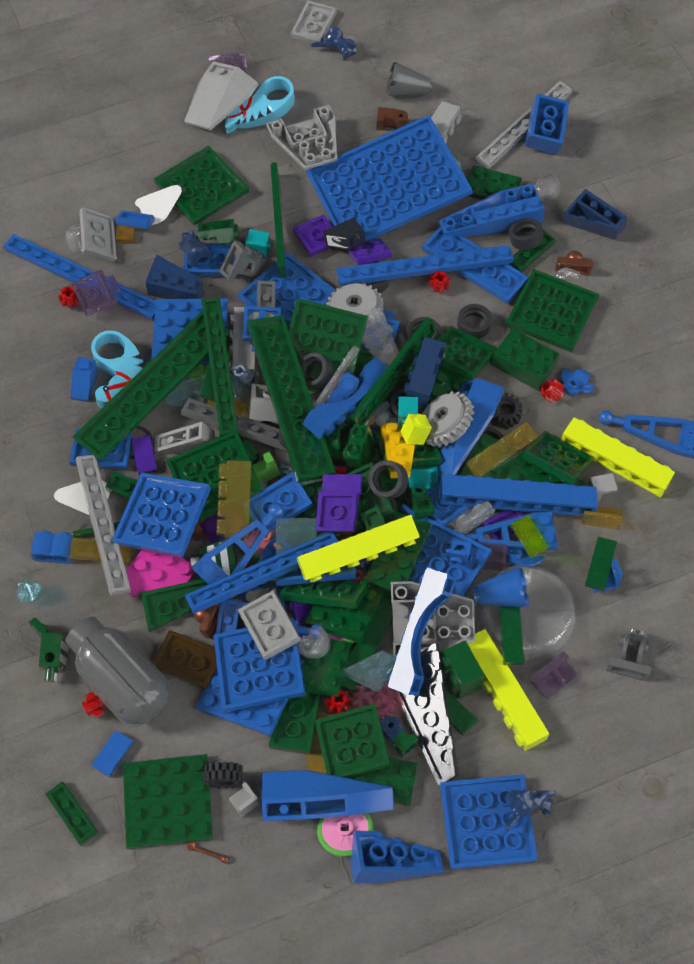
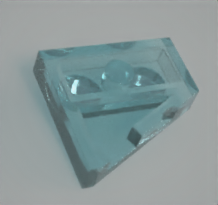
M205 374L201 377L182 382L167 396L165 404L184 407L189 398L204 403L205 399L199 397Z
M276 518V555L315 539L316 518Z
M382 650L346 668L344 675L379 692L394 669L396 657Z

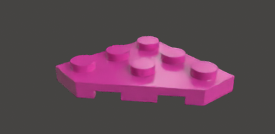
M141 550L126 569L131 588L130 593L126 594L136 597L140 596L141 592L191 582L197 573L191 568V563L181 557Z

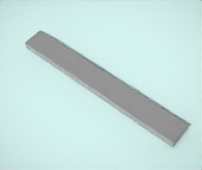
M559 81L545 96L565 100L572 94L573 89ZM531 107L476 156L478 163L490 169L527 135Z
M94 455L76 457V464L110 596L130 593L131 588L120 547L112 542L116 531L96 457Z

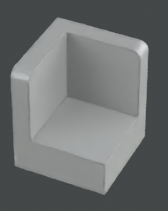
M613 473L590 477L588 486L597 488L598 502L601 500L602 494L617 492L618 489Z
M246 782L242 784L241 790L229 798V801L241 817L259 805L258 798Z

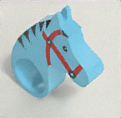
M274 76L264 81L251 98H248L225 118L226 133L229 134L238 128H253L266 125V123L283 117L295 103L292 82L282 76ZM274 90H285L289 93L281 100L271 101L267 99V95Z
M117 331L101 332L93 339L91 345L93 359L96 360L97 366L113 377L107 386H101L95 392L96 402L100 408H103L144 368L142 358L135 345ZM107 343H116L124 348V354L120 358L117 357L115 359H104L97 352L101 346Z

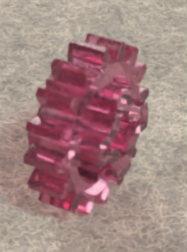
M370 677L369 683L365 680L362 681L363 687L357 685L356 691L358 693L353 694V698L357 700L353 702V706L360 708L364 707L363 704H374L373 697L377 693V709L386 708L378 712L381 722L382 717L389 716L388 713L394 714L395 710L392 707H397L398 702L394 701V699L398 695L397 693H392L394 689L387 686L388 680L381 683V677H378L377 681ZM374 687L370 692H365L367 689ZM381 689L384 690L388 696H385Z

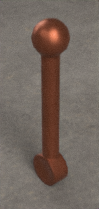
M194 842L187 844L189 851L196 850L220 859L222 863L229 862L228 855L222 856L196 846Z

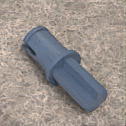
M242 365L236 366L234 374L238 377L239 382L251 389L252 384H255L252 373Z

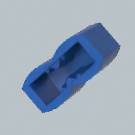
M349 371L345 372L338 381V387L330 392L327 403H336L348 399L349 395L357 389L359 378Z
M49 531L37 532L34 534L31 557L34 561L72 563L76 543L75 538L67 532H61L60 534H52Z

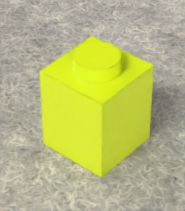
M408 414L401 433L406 444L424 445L432 427L426 415Z

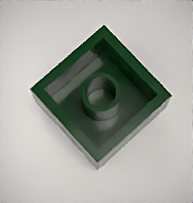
M466 640L444 649L441 658L443 675L448 677L452 693L457 694L458 698L461 699L481 690L485 675Z

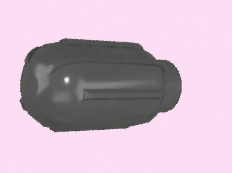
M89 617L78 623L69 632L65 643L76 655L75 666L77 672L122 723L131 727H138L152 721L164 710L171 690L168 680L123 631L114 627H104L96 617Z

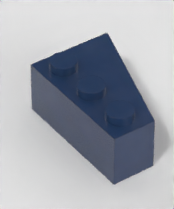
M587 189L563 213V224L611 239H616L626 228L627 216Z
M156 254L145 282L148 295L164 299H202L204 293L202 279Z
M424 337L419 356L414 358L412 366L415 369L410 370L408 380L411 381L410 383L406 382L403 392L407 394L406 397H418V406L425 408L428 405L446 346L444 342Z

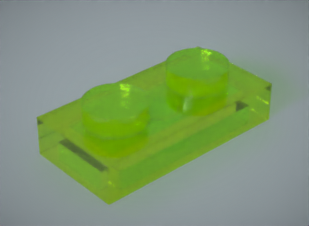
M529 515L511 524L512 529L530 558L548 550L547 543Z

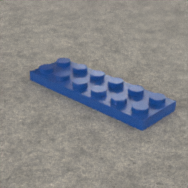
M441 226L422 246V251L428 255L482 249L463 236H444ZM508 264L455 271L506 304L513 299L529 278Z

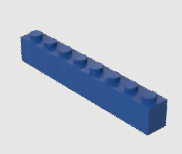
M442 474L439 484V504L538 513L552 511V514L593 517L598 508L597 488L588 485L578 486L567 483L554 484L550 482L542 483L530 480L518 481L494 479L492 477H474L471 475L458 476L454 474Z

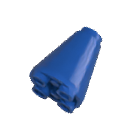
M513 568L477 584L476 587H472L475 603L480 602L482 605L516 608L530 606L528 594L526 593L527 583L523 568Z

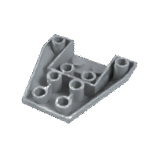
M213 61L198 82L184 120L185 124L212 130L252 95L259 85L258 82L239 67Z
M329 105L313 109L314 119L286 127L282 119L266 123L271 137L304 170L337 161L335 116Z
M413 581L391 582L394 664L402 644V636L406 632L409 623V615L415 605V596L421 584ZM452 593L451 597L440 605L428 621L422 637L421 652L434 643L439 644L441 654L444 649L466 640L467 644L474 642V599Z

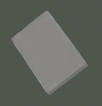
M307 0L290 33L291 38L308 43L323 42L337 14V8Z
M82 207L79 211L82 253L115 262L117 254L114 218Z
M274 590L238 609L264 660L301 641Z

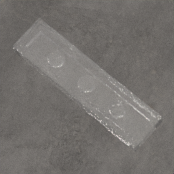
M353 346L314 403V408L320 403L326 402L360 349Z

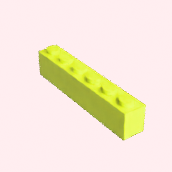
M575 417L561 440L593 456L594 462L660 498L675 474L668 466L659 464L653 458L637 452L635 448L624 445L618 439L604 434L600 429H595L585 421L578 420Z
M412 515L304 554L296 559L304 580L310 579L312 583L322 579L321 575L329 572V575L341 572L340 567L347 565L348 568L360 565L359 560L364 558L367 561L378 558L377 553L385 551L386 554L397 551L396 546L404 544V547L416 543L415 539L420 536Z
M486 629L476 633L475 641L468 643L485 675L483 687L494 698L493 703L498 711L501 710L506 726L509 729L512 728L515 733L516 743L527 751L546 741L549 732L508 665H503V657Z

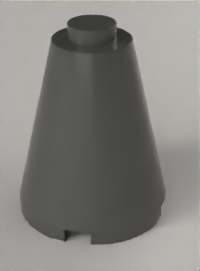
M397 62L392 63L390 68L391 74L387 81L386 92L388 96L427 95L428 92L432 91L433 82H431V78Z

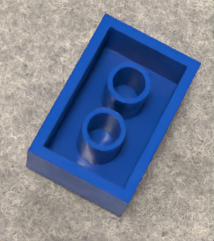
M541 94L536 95L531 106L525 147L558 154L563 144L569 101Z

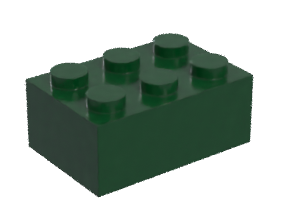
M512 328L493 353L492 366L539 391L556 368L560 353Z

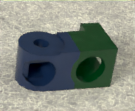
M387 716L382 720L381 725L384 737L402 758L418 746V738L414 734L408 736L400 727L396 717Z

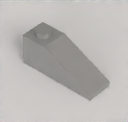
M200 422L156 435L154 452L156 454L184 453L214 440L215 431L205 423Z

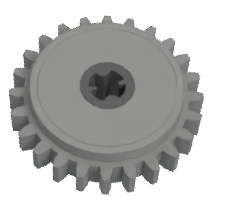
M366 283L349 284L336 288L337 291L331 293L332 297H328V302L326 303L327 306L369 316L366 329L370 325L374 326L373 322H378V317H382V311H384L381 293H378L377 289H372V285L366 286Z
M452 391L450 394L444 393V395L438 396L427 405L422 415H426L432 427L425 441L427 444H431L433 447L435 445L441 447L442 444L447 446L448 443H453L466 432L468 427H470V422L473 420L471 415L474 414L472 410L474 406L468 397L463 393L456 392L455 394Z

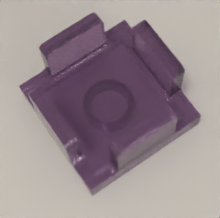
M102 269L71 283L86 317L116 304L117 301L114 294L121 291L113 275L105 277Z

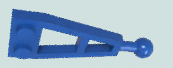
M604 410L599 414V421L603 425L611 423L622 425V431L674 454L694 459L693 421L626 414L624 419L613 416L612 412ZM630 423L649 424L647 432L630 425ZM655 425L681 427L678 444L675 445L653 435Z
M279 503L272 504L269 508V514L261 522L256 519L205 553L191 568L208 585L228 577L211 558L235 542L245 552V555L232 574L243 570L269 532L266 527L274 519L283 517L285 513L284 507ZM257 528L260 533L252 545L248 547L240 538Z
M552 511L527 514L477 528L476 534L464 535L486 547L535 552L558 549ZM529 522L533 523L536 543L510 541L508 528ZM501 530L502 540L484 539L483 537L485 534Z
M230 599L220 602L215 634L238 630L240 619L238 609L248 603ZM294 620L298 634L310 635L313 640H321L325 636V629L322 625L315 624L311 627L299 626V622Z

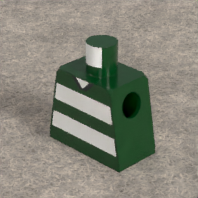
M228 538L203 545L200 555L191 556V565L193 566L205 553ZM234 543L211 558L228 576L232 574L237 566Z
M42 632L39 667L45 671L44 681L57 682L58 672H65L69 647L65 643L66 637L60 633Z

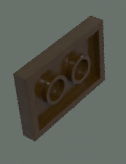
M172 630L168 631L152 662L161 672L201 689H207L217 669L215 648Z

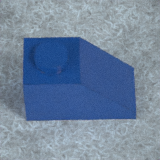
M77 357L72 372L70 397L72 400L89 402L99 373L96 360Z

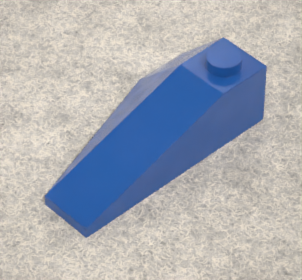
M354 831L350 861L353 883H381L444 872L440 851L418 844L410 845L401 842V839L396 837L391 839L382 836V833L377 831Z

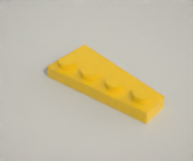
M382 423L380 430L386 459L401 464L407 471L408 478H410L415 444H406L401 433L403 426H398V423ZM388 468L390 478H398L396 470Z

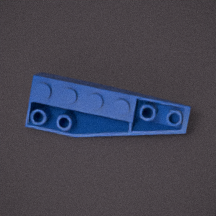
M532 183L500 191L439 220V224L444 236L494 234L509 231L513 223L525 218L536 219L542 223L545 208Z
M478 378L463 382L459 393H463L472 402L471 404L474 406L472 409L474 414L471 415L473 420L470 422V427L460 438L453 443H448L447 446L441 445L440 455L442 463L438 466L439 480H441L442 474L456 475L494 416L505 390L503 387Z
M310 770L263 772V821L328 818L394 809L393 788L391 786Z

